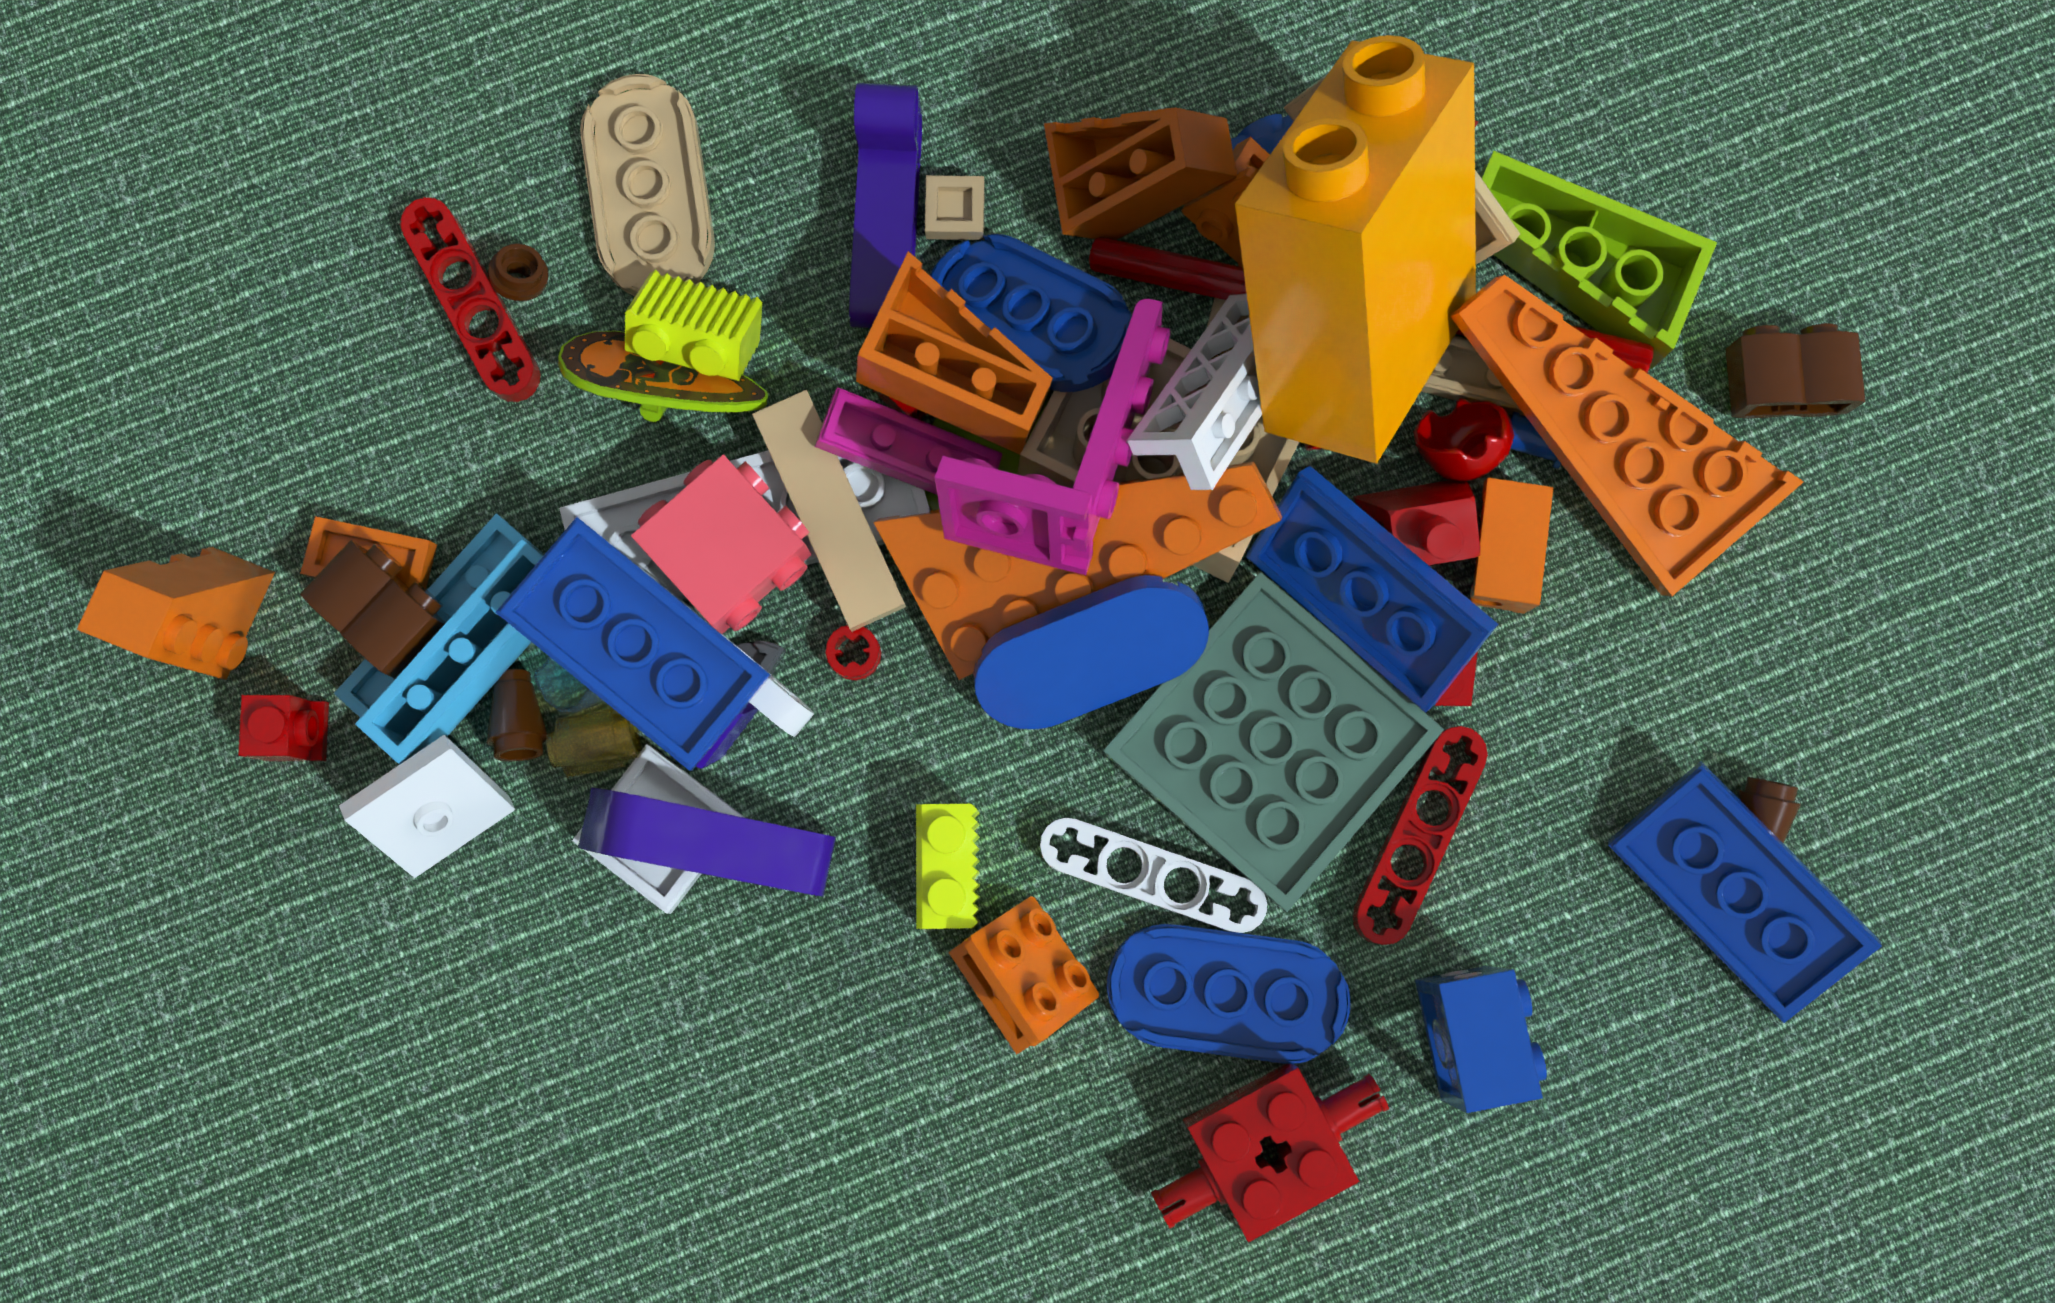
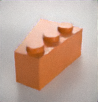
M1175 107L1121 114L1120 117L1107 119L1092 117L1081 119V122L1044 123L1063 235L1091 239L1104 237L1117 240L1237 177L1227 118Z
M908 251L858 353L856 382L1020 455L1043 408L1053 378L997 328L994 327L991 330L965 307L966 301L952 289L949 292L922 269L923 263Z
M214 547L203 548L200 556L193 558L182 553L172 555L167 564L160 565L149 560L104 570L76 630L145 658L227 680L230 671L239 666L246 654L248 647L246 636L275 572Z

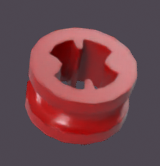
M848 625L841 626L831 634L825 651L827 661L832 669L841 677L854 681L865 679L873 674L880 664L882 654L880 644L870 630L861 627L851 632ZM861 639H864L869 643V647L863 649L864 653L869 656L863 665L860 666L852 661L844 667L839 663L838 658L844 657V653L839 650L842 642L849 640L851 643L856 644Z

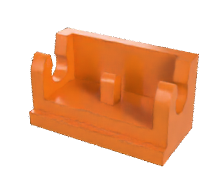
M1495 478L1484 480L1479 531L1480 556L1476 557L1474 581L1470 593V601L1475 605L1522 614L1540 605L1553 487Z

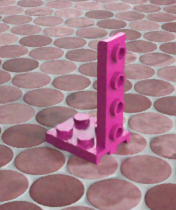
M1142 299L1135 306L1073 488L1057 485L1053 480L1039 474L1021 476L997 470L989 463L975 458H967L962 461L942 456L934 478L944 539L1086 576L1093 556V538L1100 517L1110 519L1117 501L1119 483L1113 481L1117 466L1127 467L1133 454L1127 439L1134 431V429L1130 428L1135 413L1145 415L1150 403L1154 383L1152 378H1148L1152 363L1161 365L1168 348L1170 329L1161 327V301Z

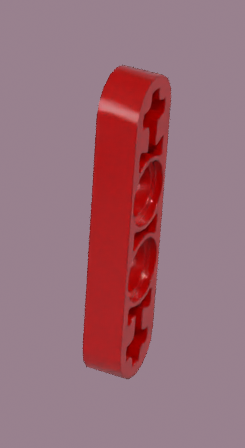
M426 197L414 200L405 208L401 216L400 226L403 236L483 382L496 396L507 402H520L528 399L535 393L540 384L541 373L538 364L499 293L491 286L488 273L461 224L443 202L435 198ZM432 216L438 222L436 224L437 231L448 247L438 250L434 242L424 233L426 229L423 221L426 218ZM456 262L470 264L472 275L468 284L459 289H448L444 286L443 274L447 267ZM484 310L496 312L499 324L491 336L486 338L471 336L469 327L474 315ZM503 349L506 356L517 367H522L517 371L520 381L510 385L506 380L501 379L505 375V371L493 352Z
M1458 726L1444 730L1427 749L1354 907L1352 915L1354 927L1358 934L1368 942L1378 945L1394 944L1403 939L1412 926L1486 764L1488 756L1486 743L1481 735L1471 728ZM1462 739L1466 742L1464 752L1472 757L1470 764H1460L1453 771L1449 781L1461 783V788L1457 792L1449 784L1437 780H1429L1428 776L1431 770L1438 776L1445 773L1450 762V756L1443 752L1444 744L1453 745ZM1426 791L1438 792L1444 796L1448 803V815L1437 826L1426 824L1417 814V800ZM1402 845L1415 847L1423 857L1424 865L1422 872L1413 880L1401 879L1394 873L1391 866L1392 854ZM1382 877L1392 887L1410 890L1412 893L1408 902L1401 896L1395 897L1389 914L1397 919L1396 926L1394 928L1383 927L1379 934H1376L1372 931L1374 920L1367 916V911L1370 906L1381 907L1387 899L1390 891L1378 889V884Z

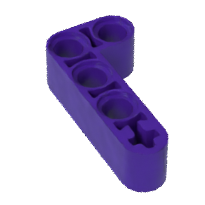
M856 84L854 128L859 149L849 296V317L852 328L872 327L907 252L909 251L913 256L916 255L922 150V111L917 85Z
M591 787L578 848L633 861L824 897L836 837L643 796Z

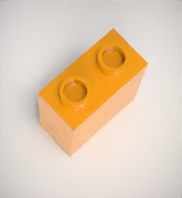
M1391 35L1377 36L1361 42L1353 40L1350 42L1235 203L1264 432L1375 464L1378 463L1459 328L1450 315L1476 294L1474 63L1424 54L1422 48L1416 42L1405 37Z

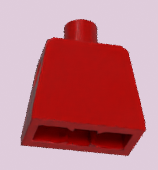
M1448 480L1353 496L1354 503L1381 526L1383 524L1388 532L1428 565L1480 556L1475 496L1467 481Z

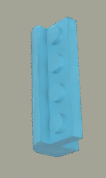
M497 513L427 589L443 604V607L437 614L446 623L399 676L394 679L380 672L369 661L364 659L334 692L342 702L360 717L355 725L398 764L403 763L441 736L445 735L448 737L531 644L530 640L495 612L545 554Z

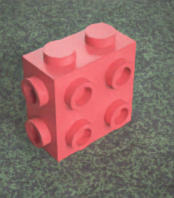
M723 454L714 463L711 460H706L696 466L684 480L686 487L669 502L661 500L648 508L638 520L640 528L631 535L637 544L720 634H723L730 627L733 631H738L750 623L762 609L758 602L776 586L782 591L795 583L807 570L808 566L804 561L812 555L806 544L802 541L810 533L803 523L786 505L778 512L769 505L762 495L770 488L746 461L736 468Z

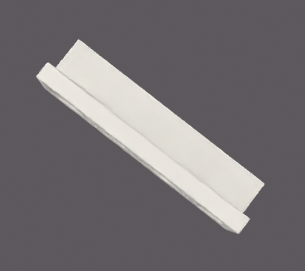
M1235 294L1228 297L1127 439L1133 455H1176L1191 490H1213L1262 415L1250 317L1236 324L1241 316L1249 315L1247 294ZM1233 347L1232 350L1211 360L1213 356ZM1208 383L1206 387L1186 396L1187 393ZM1182 421L1175 432H1161Z

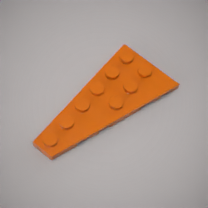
M1506 275L1492 279L1450 315L1662 596H1674L1804 482L1791 472L1781 471L1762 458V452L1746 441H1738L1714 424L1713 418L1642 369H1634L1613 355L1612 352L1614 350L1597 338L1590 339L1563 320L1561 313Z
M1255 462L1228 465L1213 490H1191L1183 472L1166 477L1118 482L1119 491L1111 518L1105 519L1100 517L1093 538V556L1086 576L944 539L940 509L915 515L879 518L873 523L955 674L961 680L973 674L975 663L977 664L982 656L981 649L993 635L1011 625L1132 577L1151 575L1162 576V579L1281 521L1282 515Z

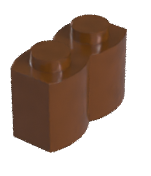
M1831 323L1805 327L1800 331L1801 335L1780 333V327L1775 325H1762L1744 330L1742 336L1725 349L1731 416L1735 418H1772L1788 415L1819 417L1847 414L1865 403V392L1858 333L1839 331L1838 325Z
M351 540L300 595L321 617L339 631L367 661L380 672L396 679L446 623L437 614L443 607V604L417 582H414L408 588L396 576L403 567L380 546L373 544L369 550H366Z

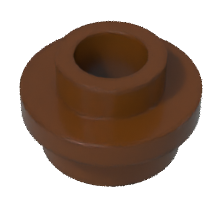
M516 243L503 247L492 257L488 268V278L491 286L501 296L514 301H527L538 297L545 290L548 282V268L541 255L534 248ZM520 273L523 274L526 278H516L511 276L510 274Z

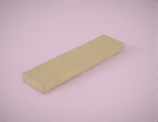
M804 390L753 413L755 422L799 519L810 532L807 535L851 632L905 608L906 605L837 455L814 447L822 422L808 391Z

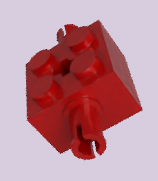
M1292 1063L1284 1064L1182 1119L1202 1159L1198 1161L1199 1168L1161 1189H1155L1151 1192L1169 1229L1175 1227V1224L1219 1201L1221 1206L1228 1205L1240 1230L1249 1243L1360 1182L1339 1142L1342 1141L1340 1134L1380 1112L1389 1110L1385 1097L1377 1093L1380 1091V1088L1373 1077L1368 1073L1361 1080L1321 1100L1319 1096H1313L1297 1066ZM1268 1136L1276 1144L1283 1142V1145L1277 1150L1279 1158L1270 1164L1264 1158L1255 1159V1157L1263 1152L1260 1141Z

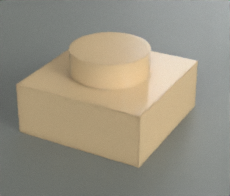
M926 175V239L984 240V176Z

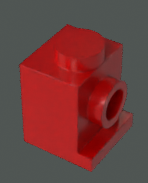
M241 695L238 756L262 761H326L329 702L310 701L292 695Z

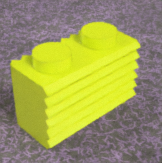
M654 270L649 274L625 311V351L638 354L647 360H660L694 369L707 376L716 375L740 381L741 374L743 375L748 362L751 361L752 354L755 353L759 345L762 301L758 297L751 300L747 294L739 296L736 291L728 293L724 287L717 291L713 285L706 288L702 282L695 285L691 279L683 281L679 276L672 279L668 273L661 276L657 270Z
M916 804V929L975 928L981 922L975 916L980 910L975 904L980 898L975 892L980 886L975 880L980 874L975 868L980 862L975 854L980 849L974 844L980 838L975 832L980 826L975 818L980 813L972 804Z

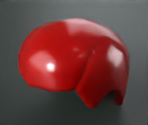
M1462 398L1456 401L1454 411L1446 416H1439L1432 410L1425 412L1413 431L1415 445L1426 463L1444 479L1458 482L1477 479L1496 468L1509 455L1515 436L1511 420L1505 409L1491 401L1470 403Z

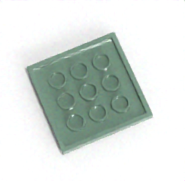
M1260 572L1211 627L1206 648L1198 661L1185 673L1162 683L1102 753L1242 876L1261 889L1265 896L1282 911L1288 912L1445 729Z

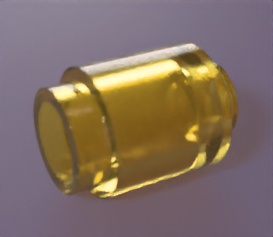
M613 708L558 718L555 721V731L547 733L546 736L547 751L552 766L554 768L562 767L564 774L568 778L625 767L628 760L638 758L641 752L638 728Z

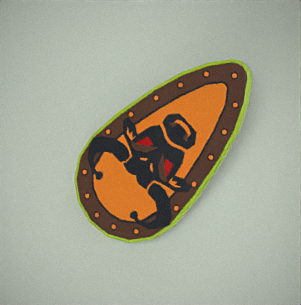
M592 331L575 336L562 345L558 356V366L563 377L577 388L598 396L641 404L640 414L645 420L650 422L659 421L667 408L704 412H744L760 410L767 406V391L749 377L741 374L740 381H735L716 375L707 376L697 370L660 360H647L638 354L625 351V332Z

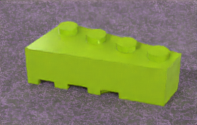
M1493 151L1479 176L1520 232L1514 243L1493 255L1599 332L1653 346L1654 355L1650 369L1655 367L1675 348L1717 242Z

